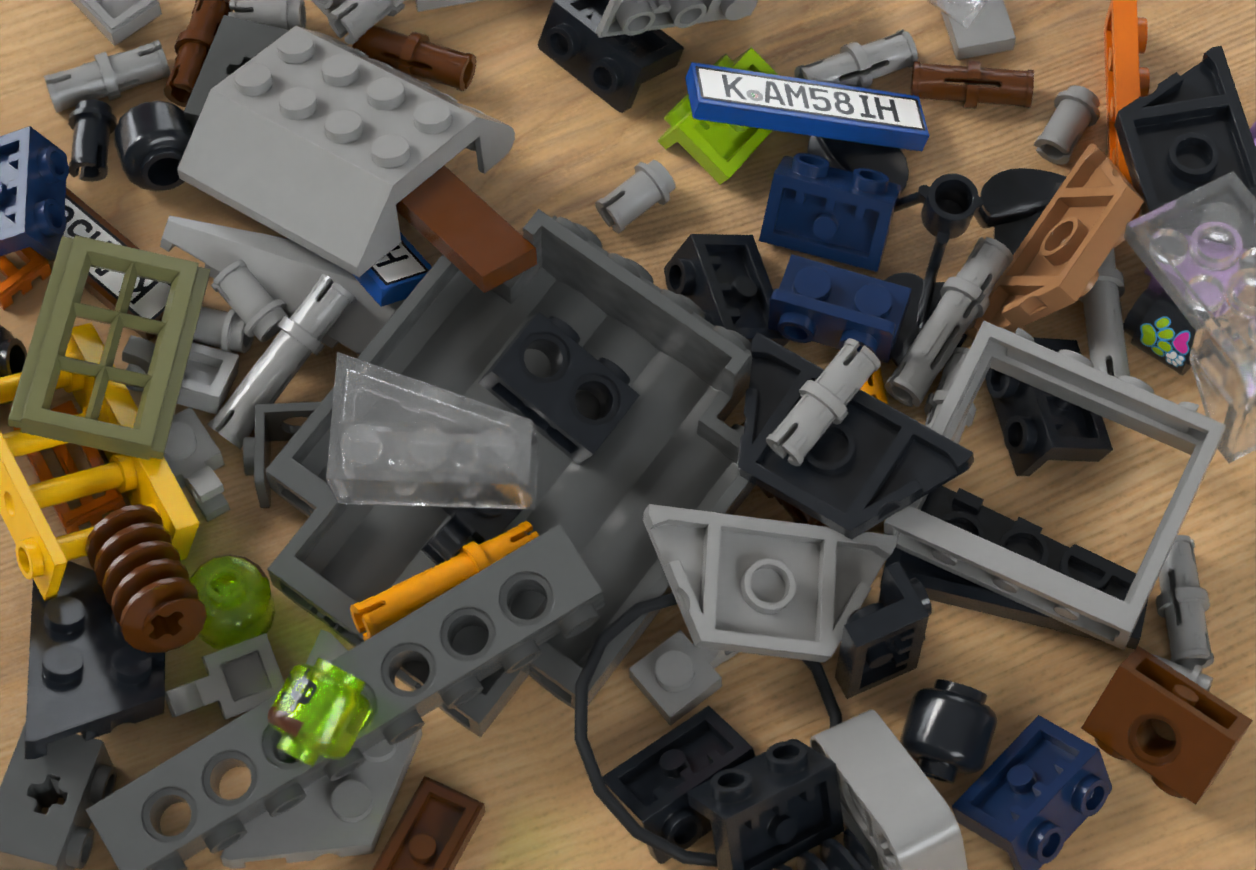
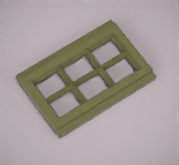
M75 235L74 238L62 236L9 414L8 426L20 428V432L145 460H150V457L163 460L211 269L198 267L199 263L78 235ZM90 267L125 274L115 311L80 303ZM137 277L171 285L162 321L127 314ZM76 317L110 325L100 364L65 357ZM123 328L158 335L147 375L113 367ZM60 371L96 378L85 418L50 410ZM108 381L143 388L133 428L98 421Z

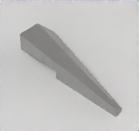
M169 216L161 239L160 247L169 252L177 246L204 262L205 268L211 269L210 277L214 279L233 262L243 260L248 270L274 300L282 299L287 304L284 311L289 317L293 315L319 281L322 273L326 274L332 281H336L356 297L352 303L350 302L321 341L332 349L338 343H341L360 355L405 301L404 299L380 307L350 272L288 238Z

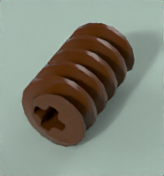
M138 504L122 507L109 513L99 521L88 536L85 551L88 562L95 571L96 579L103 588L106 601L111 605L114 618L120 624L124 639L134 649L146 653L167 652L180 648L194 640L204 627L207 618L206 608L199 600L195 585L190 582L188 570L181 563L179 552L172 545L169 532L163 527L160 514L153 507Z

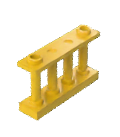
M92 322L73 327L65 357L100 364L105 346ZM60 371L55 390L63 388L68 393L72 392L82 410V413L75 416L85 418L96 378ZM22 372L0 377V404L14 401ZM108 381L98 421L133 428L138 407L125 384ZM21 429L4 434L0 431V514L16 544V558L22 574L26 579H34L44 601L57 597L67 561L87 556L85 551L87 539L95 527L55 537L41 509L116 488L120 493H126L132 505L141 504L153 507L160 514L163 527L169 532L172 545L179 552L180 560L187 559L200 523L164 457L163 460L150 457V460L104 451L109 461L108 464L28 485L15 457L60 446L68 442L20 432Z

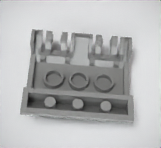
M294 26L210 90L177 171L179 179L355 276L360 277L402 242L396 208L398 202L465 148L476 151L478 170L485 174L509 153L515 140V132L511 126L485 115L475 108L459 104L455 98L383 62L368 58L369 56L356 48L354 49L332 36Z

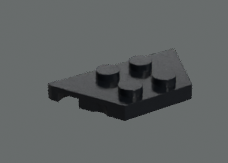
M1217 46L1206 51L1202 62L1180 76L1175 72L1159 83L1154 93L1149 96L1139 97L1118 111L1114 126L1133 187L1144 200L1140 209L1147 229L1256 255V146L1222 46Z
M758 332L752 339L751 374L749 389H746L744 405L745 426L744 434L740 440L737 466L739 474L851 540L966 472L973 464L974 455L972 451L862 390H859L847 404L846 411H848V415L841 424L832 423L804 457V461L800 466L790 464L787 460L790 455L787 453L784 459L781 458L767 444L766 438L776 430L801 399L799 390L807 380L815 381L824 369Z
M67 561L57 597L44 601L33 579L25 759H38L46 756L48 743L79 732L85 741L110 733L118 725L124 723L135 724L163 714L165 705V652L146 653L134 649L124 639L120 624L115 620L111 605L107 603L103 588L96 579L95 571Z

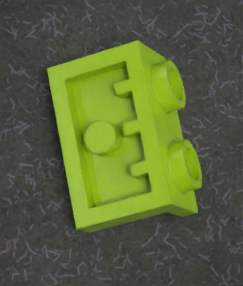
M752 47L734 60L725 54L713 64L714 66L778 75ZM687 94L664 117V120L670 127L658 139V142L665 149L678 142L719 184H722L730 179L773 130L694 119Z

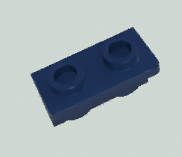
M31 126L0 136V256L31 247L46 259L52 261L56 258L67 224L65 197L69 166L65 152Z
M798 153L794 157L784 156L773 175L759 241L878 272L894 209L900 197L902 186L889 182L887 175L872 169L859 168L849 172L829 167L830 163L828 160L814 154Z
M791 254L780 287L773 290L770 298L768 329L778 331L782 336L794 342L809 343L812 341L839 350L842 349L844 342L848 338L855 339L860 344L856 349L858 352H860L863 346H866L881 362L889 364L910 302L912 288Z
M1038 715L951 807L959 824L1006 851L1014 870H1039L1044 864L1051 862L1059 854L1064 842L1087 817L1095 815L1102 808L1107 796L1112 791V784L1100 750L1097 747Z

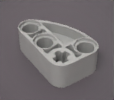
M870 709L811 736V748L836 763L843 822L857 837L875 870H968L961 831L950 807L875 710Z

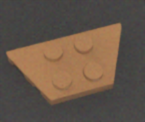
M1096 144L1088 145L1014 253L1011 264L1006 268L1003 275L1000 276L988 296L990 305L983 316L974 318L966 329L965 334L972 341H974L983 320L1014 332L1018 327L1022 328L1075 303L1093 288L1099 277L1098 269L1112 248L1122 243L1129 235L1133 226L1131 220L1144 203V200L1113 161Z

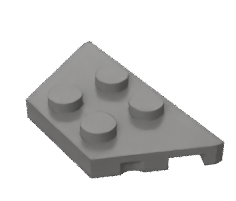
M649 504L643 514V522L694 646L724 651L825 663L832 657L842 639L844 625L860 609L871 590V584L885 560L892 554L897 545V536L864 532L851 540L830 527Z
M320 630L300 678L303 677L308 668L311 670L306 676L348 650L330 632ZM352 696L344 700L337 711V723L344 727H354L364 722L370 712V700L362 696ZM422 728L399 743L389 745L387 740L384 739L362 753L366 759L365 762L346 776L330 781L328 776L325 775L303 789L307 795L306 798L292 809L275 817H271L268 811L246 823L244 825L247 831L246 835L223 850L221 855L223 866L239 869L246 868L245 862L286 858L287 863L315 860L323 854H336L339 857L373 854L422 737ZM299 731L297 738L291 734L286 735L278 748L279 760L284 763H295L302 760L310 750V734Z

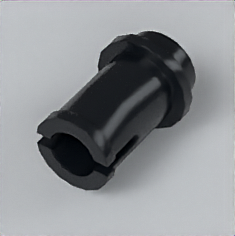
M83 100L78 102L76 109L69 114L68 124L74 130L69 173L71 176L76 177L79 175V167H81L79 180L100 181L108 175L109 136L115 131L117 119L112 114V108L109 104L99 100Z

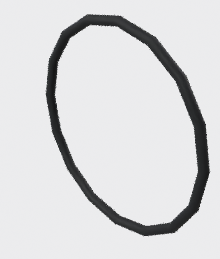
M673 593L635 603L597 636L575 684L574 740L594 793L632 837L683 864L718 867L716 854L686 851L641 827L605 786L587 738L588 686L607 644L642 614L676 605V599ZM802 660L813 674L830 717V728L842 723L841 711L820 662Z

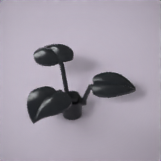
M810 136L807 153L825 158L830 163L829 167L849 172L859 168L879 171L889 177V182L902 186L900 194L904 191L908 181L909 169L906 157L901 149ZM1009 169L992 176L983 185L979 197L977 188L971 180L963 175L951 173L938 177L931 187L921 185L918 192L898 199L894 212L919 203L924 204L921 211L923 225L936 239L925 279L912 273L902 272L891 275L884 280L912 288L910 302L890 358L897 367L942 298L940 290L945 282L936 283V278L948 240L962 235L969 227L974 216L982 228L994 227V239L1004 244L1014 255L1066 179V176L1037 169ZM965 333L963 334L962 339L956 347H961L963 345L964 341L967 338V335Z

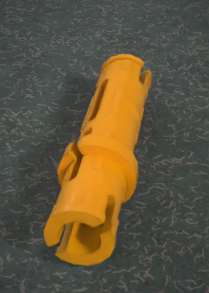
M524 521L507 532L479 545L474 541L463 545L458 550L460 553L450 558V560L429 568L375 596L350 605L351 616L359 634L366 630L367 632L363 634V639L366 641L535 539L539 534L535 531L528 535L529 532L533 531V526L528 521Z

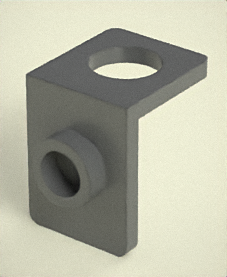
M321 402L255 404V437H244L243 463L245 475H254L260 508L271 507V488L265 472L266 468L271 464V441H289L301 426L289 425L283 421L293 417L308 418Z

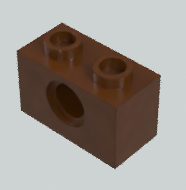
M1138 646L1119 665L1081 729L1095 737L1097 745L1110 756L1120 760H1129L1149 773L1153 782L1162 791L1177 798H1186L1196 805L1213 784L1253 720ZM1151 719H1160L1168 723L1174 730L1176 740H1167L1159 736L1152 726Z

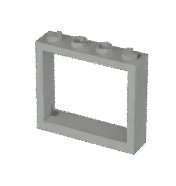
M983 320L930 429L954 441L989 369L992 368L1190 454L1191 457L1124 601L921 511L928 494L887 518L884 522V534L897 536L896 548L1125 650L1216 453L1226 425L1198 413L1199 405L1191 402L1176 404L1155 395L1152 387L1142 380L1126 375L1119 376L1118 378L1095 369L1094 364L1088 358L1077 352L1065 349L1059 350V352L1053 351L1035 343L1034 338L1019 327L1013 333Z

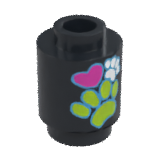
M1147 288L1137 299L1123 323L1124 332L1132 336L1131 344L1181 375H1184L1191 366L1201 371L1209 362L1220 343V339L1212 335L1217 322L1167 291L1158 294L1152 289Z

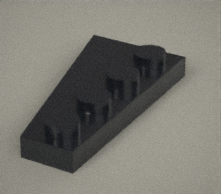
M940 486L928 494L921 508L923 512L1122 601L1125 600L1136 576V573L1079 545L1074 544L1068 547L1041 534V527L1021 517L1014 521L983 506L984 499L961 488L956 493L944 486ZM896 547L886 559L885 567L899 562L909 580L914 577L917 578L925 588L929 600L1102 641ZM883 571V575H882V579H881L880 588H881V586H882L884 571ZM1147 603L1129 639L1127 648L1136 649L1139 644Z

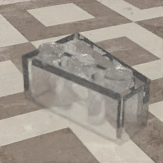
M337 352L326 479L338 503L535 510L539 444L533 420Z

